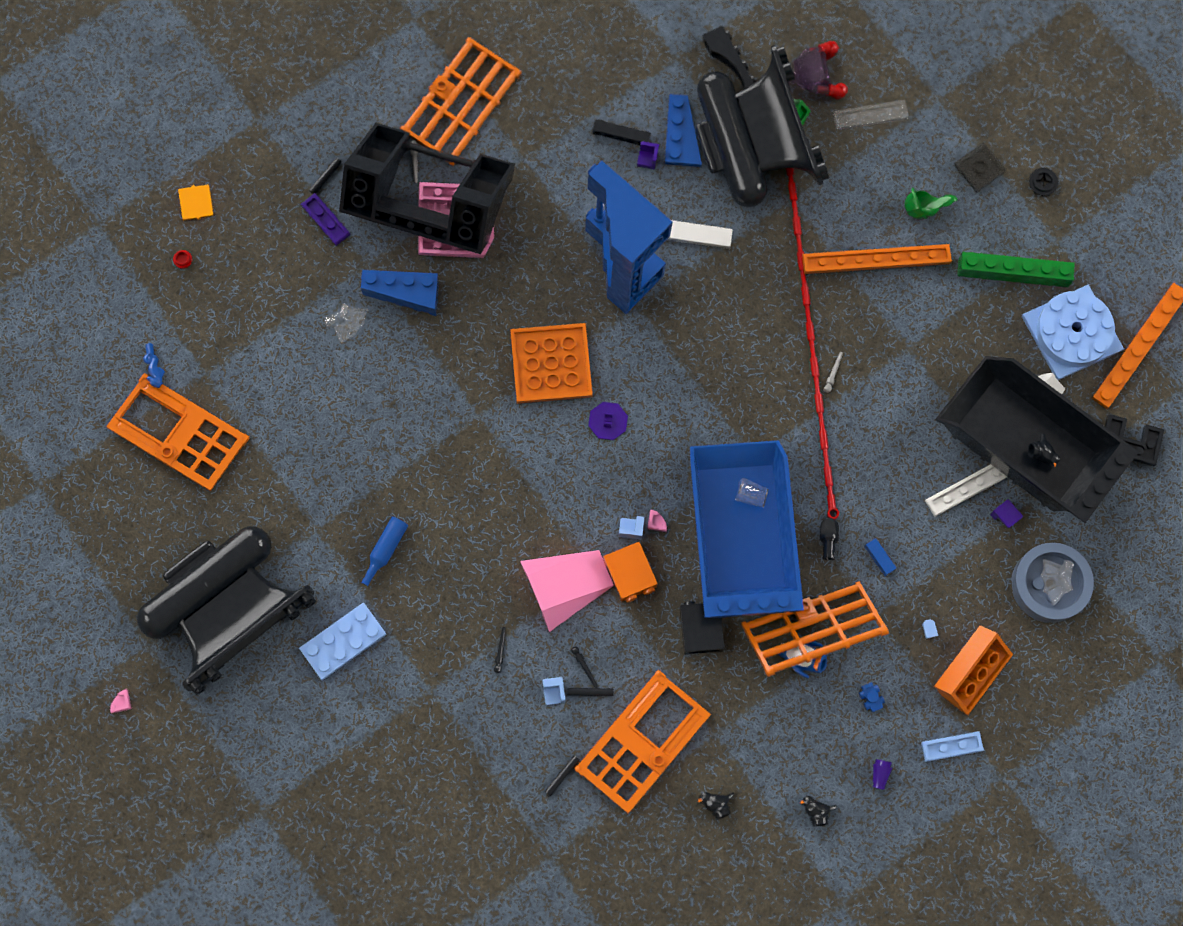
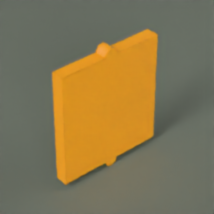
M209 184L202 186L192 185L189 188L178 189L183 221L191 219L200 220L203 217L214 216Z

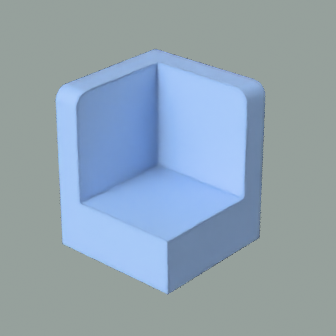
M637 516L636 519L621 518L619 537L641 540L644 517Z
M562 677L543 679L545 704L565 703Z

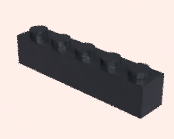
M595 119L592 134L640 145L641 141L649 142L651 133L646 130L641 131L634 127L629 128L613 122H604L601 119Z

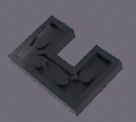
M1108 414L1105 427L1139 452L1133 461L1156 466L1164 429L1146 424L1143 427L1141 440L1137 441L1123 437L1127 423L1126 418Z

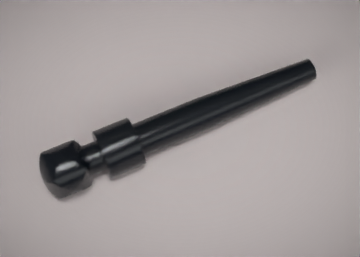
M502 627L498 653L495 658V673H501L502 670L501 664H503L502 656L506 627Z
M573 647L571 652L575 654V659L580 663L594 687L598 688L599 686L584 661L585 658L582 653H579V648Z

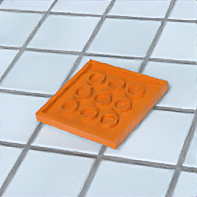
M586 323L510 329L517 404L593 397Z

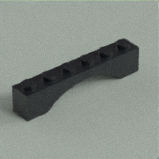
M720 26L703 34V43L710 56L727 65L736 74L743 89L756 83L753 75L750 76L747 71L748 66L746 62L740 59L738 47L736 45L733 46L731 42L732 37L728 30L725 31L724 27Z

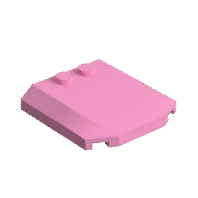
M420 182L418 206L449 215L452 196L460 184ZM494 226L490 239L481 255L418 236V255L484 258L494 239Z

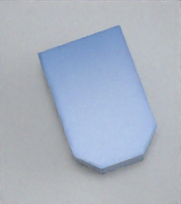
M931 619L925 620L922 624L925 638L937 637L938 633L935 622Z

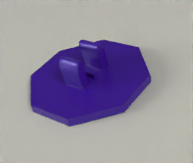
M602 402L590 411L588 426L598 439L615 440L626 431L628 415L619 404Z

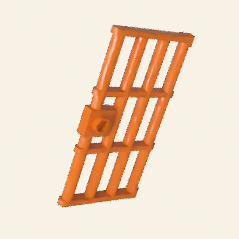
M470 37L466 39V44L451 64L445 67V72L442 76L438 75L429 87V93L426 97L422 98L421 104L407 123L400 127V130L410 132V138L421 145L440 151L457 127L461 126L468 132L451 153L455 156H459L472 137L478 134V129L495 106L500 104V99L514 80L518 79L522 74L518 68L512 66ZM474 47L481 54L466 74L462 76L455 69L470 49ZM488 56L496 63L481 84L477 86L470 79ZM503 66L511 71V73L493 97L485 89ZM450 76L460 81L457 86L448 81ZM468 86L475 92L458 115L454 116L447 110L464 87ZM435 96L445 101L442 106L432 101ZM483 96L490 102L474 124L469 126L462 120L479 97ZM429 105L437 113L418 136L410 130ZM445 116L452 120V123L435 146L425 140L441 118ZM446 161V162H448V163H449L450 165H452V166H454V165L456 164V163H453V162Z
M859 581L855 585L826 595H819L812 600L809 597L803 599V611L774 613L749 622H741L742 628L767 677L775 675V672L803 662H811L812 659L843 648L848 649L851 645L889 634L888 628ZM855 592H859L862 597L860 600L831 610L827 602ZM822 605L825 612L818 614L815 606ZM867 606L871 612L840 624L835 619V616ZM795 614L798 621L791 623L788 616ZM783 618L786 626L753 637L750 629ZM827 619L833 625L799 638L796 632L798 629ZM873 620L879 626L850 638H846L843 633L844 630ZM787 633H791L794 639L761 651L758 646L761 642ZM836 633L841 639L839 642L808 653L804 647L805 644ZM796 647L799 648L802 654L771 666L765 660V658Z

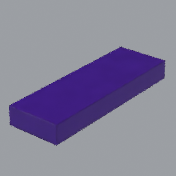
M316 193L301 203L302 208L335 246L350 236V232Z

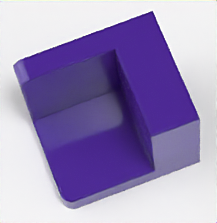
M641 141L637 162L638 167L655 170L659 144Z
M1009 499L990 514L994 520L999 518L1007 528H1010L1023 517Z

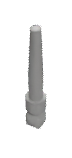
M410 150L414 183H418V152Z
M842 352L839 353L830 377L827 378V385L823 389L826 393L831 391V386L834 384V378L843 355Z

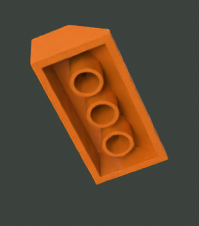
M979 626L934 687L945 699L963 713L969 715L1013 656V653L996 632Z

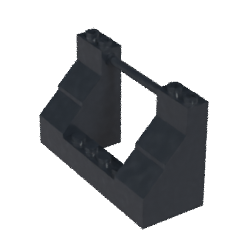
M375 122L344 163L339 212L481 255L490 239L506 189L513 179L515 164L484 154H479L477 159L472 161L412 143L409 140L410 132ZM406 151H416L470 168L452 196L449 215L387 197L400 160Z

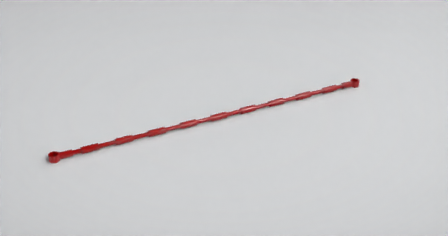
M786 168L787 176H789L788 187L794 216L792 218L794 235L796 236L798 248V268L801 272L802 280L801 292L806 313L807 340L811 353L812 377H814L816 393L814 395L816 413L818 414L820 425L821 450H823L825 465L823 468L825 485L828 490L827 501L829 510L827 517L837 519L839 510L836 508L835 495L832 491L833 479L831 467H829L827 451L829 447L827 431L824 427V407L818 377L820 375L818 359L815 355V335L810 315L809 287L806 283L802 261L804 251H802V231L796 202L798 200L796 183L793 178L794 168ZM830 511H835L836 516L832 517Z

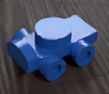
M872 682L862 686V691L859 692L861 699L866 698L867 700L864 703L865 709H871L872 712L882 709V704L885 701L883 696L878 695L880 692L877 685L873 686Z

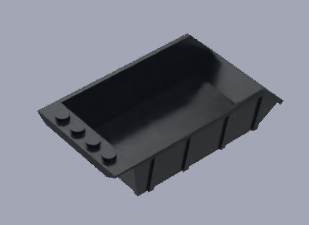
M985 356L935 419L937 422L944 424L953 435L952 438L958 439L981 457V460H986L1011 479L1014 485H1019L1040 501L1043 507L1046 506L1053 512L1068 511L1083 523L1088 521L1139 453L1014 358ZM1041 434L1046 435V440L1052 445L1055 453L1060 456V461L1055 467L1028 456L1029 444L1036 441L1040 442Z

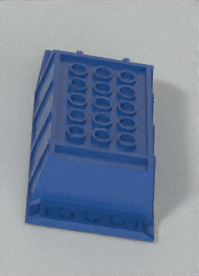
M779 440L691 446V477L705 618L803 611L788 456Z

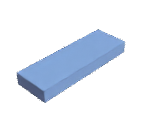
M980 731L921 742L925 762L984 751Z

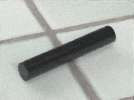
M335 158L309 191L312 194L317 193L342 161Z
M567 688V696L614 695V688Z
M574 755L544 792L551 797L580 759Z

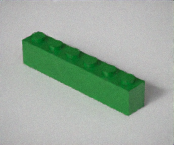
M962 252L958 259L957 276L1069 287L1074 281V263Z

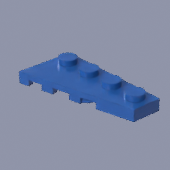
M669 94L665 164L702 167L688 95Z

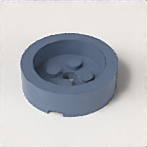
M1045 543L1032 548L1017 562L1011 578L1012 593L1018 606L1028 616L1045 623L1063 622L1078 614L1090 601L1094 588L1093 573L1087 560L1077 550L1061 543ZM1046 580H1054L1055 588L1048 589L1045 584Z

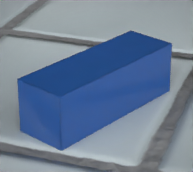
M876 538L864 546L884 576H887L896 569V566Z

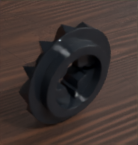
M1048 168L1034 170L1028 180L1030 188H1032L1034 193L1041 196H1050L1058 187L1057 175ZM1043 176H1044V181H1045L1046 183H1048V184H1046V185L1044 186V188H1043L1042 184L1039 183V181H1041V179L1043 178Z

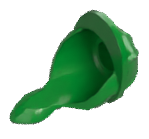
M913 187L911 188L912 192L905 200V209L908 215L915 219H928V216H934L940 208L948 207L957 201V197L945 195L935 198L926 191H916Z

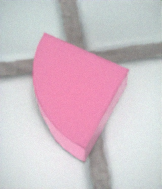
M650 510L648 530L667 532V524L664 518L657 511Z
M128 689L119 692L111 704V713L131 709Z

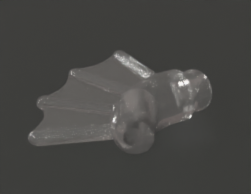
M342 304L341 309L337 313L331 314L330 317H325L324 322L326 327H334L340 344H343L347 339L355 338L358 329L365 326L364 318L369 309L354 308Z
M1043 559L1044 568L1040 574L1044 581L1043 592L1049 595L1052 605H1055L1065 593L1074 589L1071 584L1074 564L1071 561L1065 560L1063 565H1059Z

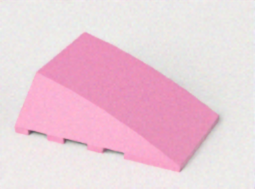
M599 550L520 561L538 601L549 632L614 586Z

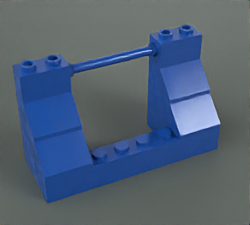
M601 161L598 165L594 164L588 171V190L597 197V204L595 209L592 208L586 214L585 231L602 245L607 298L627 314L664 276L666 263L654 252L670 237L673 222L607 164Z

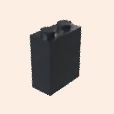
M695 601L684 602V605L680 606L684 655L722 652L724 650L721 617L705 618L703 603L695 604Z

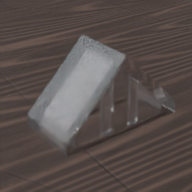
M742 478L739 481L735 500L764 507L769 489Z

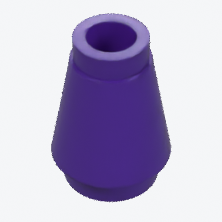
M876 759L875 764L873 763L874 788L885 789L892 771V762Z

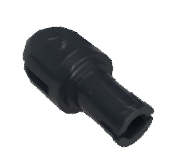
M826 518L820 524L823 560H835V543L839 541V525L833 518Z

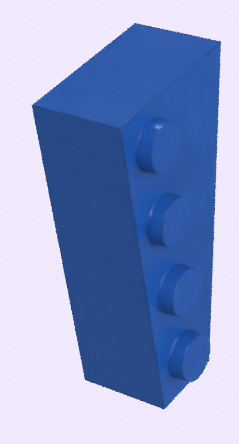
M362 270L361 291L363 295L436 316L439 284L438 273Z

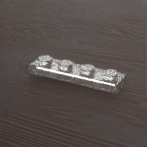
M905 100L833 111L836 131L907 120L909 117Z

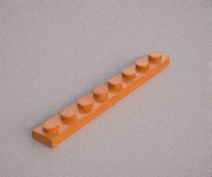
M949 244L802 255L804 274L944 265L952 262Z
M1173 282L1091 399L1106 409L1110 407L1183 303V288Z

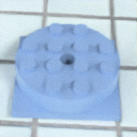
M1089 285L1075 291L1061 293L1052 298L1048 303L1022 315L1025 324L1057 380L1124 350L1115 333V324L1111 312L1100 299L1095 297ZM1072 327L1079 329L1078 332H1075Z

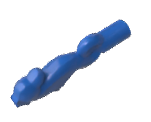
M148 343L145 345L146 355L143 357L144 362L150 364L148 371L151 376H148L147 380L151 386L160 388L163 384L162 377L165 371L157 367L159 359L154 355L153 344Z

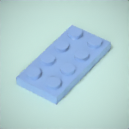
M363 602L299 649L320 679L324 680L387 634Z

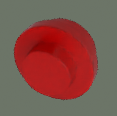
M180 250L175 253L173 262L176 267L185 269L191 265L192 256L188 251Z

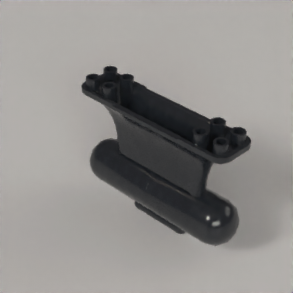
M776 45L771 46V62L766 73L756 83L736 93L729 76L718 71L709 72L704 75L697 86V95L706 121L696 125V132L709 171L713 174L723 171L735 203L746 208L757 206L766 197L768 188L763 174L765 172L782 168L800 169L810 174L819 186L823 185V180L829 179L818 145L810 146L792 98L788 82L795 80L784 46L776 48Z
M248 526L241 529L218 548H215L210 541H204L164 572L163 578L168 586L146 602L138 611L137 624L145 636L152 639H161L168 636L178 627L184 634L191 650L193 662L189 676L182 683L188 692L192 691L196 695L201 694L206 689L203 682L209 679L214 683L220 679L222 675L218 670L224 667V664L280 620L282 621L287 616L291 621L296 619L301 614L297 608L302 604L306 608H310L316 603L313 597L315 592L309 585L298 590H285L270 583L255 569V567L266 560L272 548L269 535L259 527Z

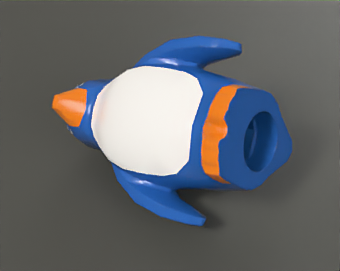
M813 641L805 644L804 647L808 653L816 650L813 646L821 647L822 644ZM796 647L778 655L788 660L802 654L799 648ZM827 655L812 659L808 663L803 662L791 668L797 674L809 678L803 670L821 673L827 667Z

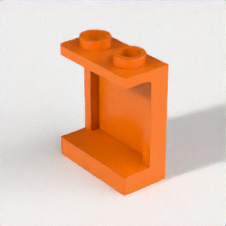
M640 542L603 556V561L610 572L621 602L626 600L628 603L637 599L639 594L644 593V595H648L655 591L654 588L657 587L658 583Z

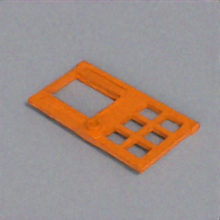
M144 373L134 390L106 426L107 429L211 492L238 452L250 439V436L240 432L162 384L160 388L151 386L147 380L149 375ZM140 393L181 417L164 442L159 441L122 418ZM205 421L218 428L212 438L198 431ZM223 432L237 439L231 449L217 442ZM194 436L208 443L201 453L187 446ZM212 447L226 454L220 464L206 457ZM184 450L197 458L190 468L177 461ZM201 462L216 469L209 479L195 472Z
M657 670L655 675L574 770L582 777L584 776L629 814L711 714L667 679L666 675L660 670ZM668 687L693 709L659 748L634 726ZM612 738L623 745L613 759L602 751ZM627 750L638 758L628 771L617 764V761ZM597 755L608 762V765L598 776L587 768ZM643 762L653 771L641 784L632 774ZM612 767L623 775L613 789L602 781ZM629 780L638 789L628 801H625L617 792Z

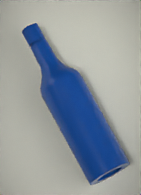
M393 516L390 518L370 554V567L361 582L363 585L368 586L377 570L386 566L408 528V525L402 520Z

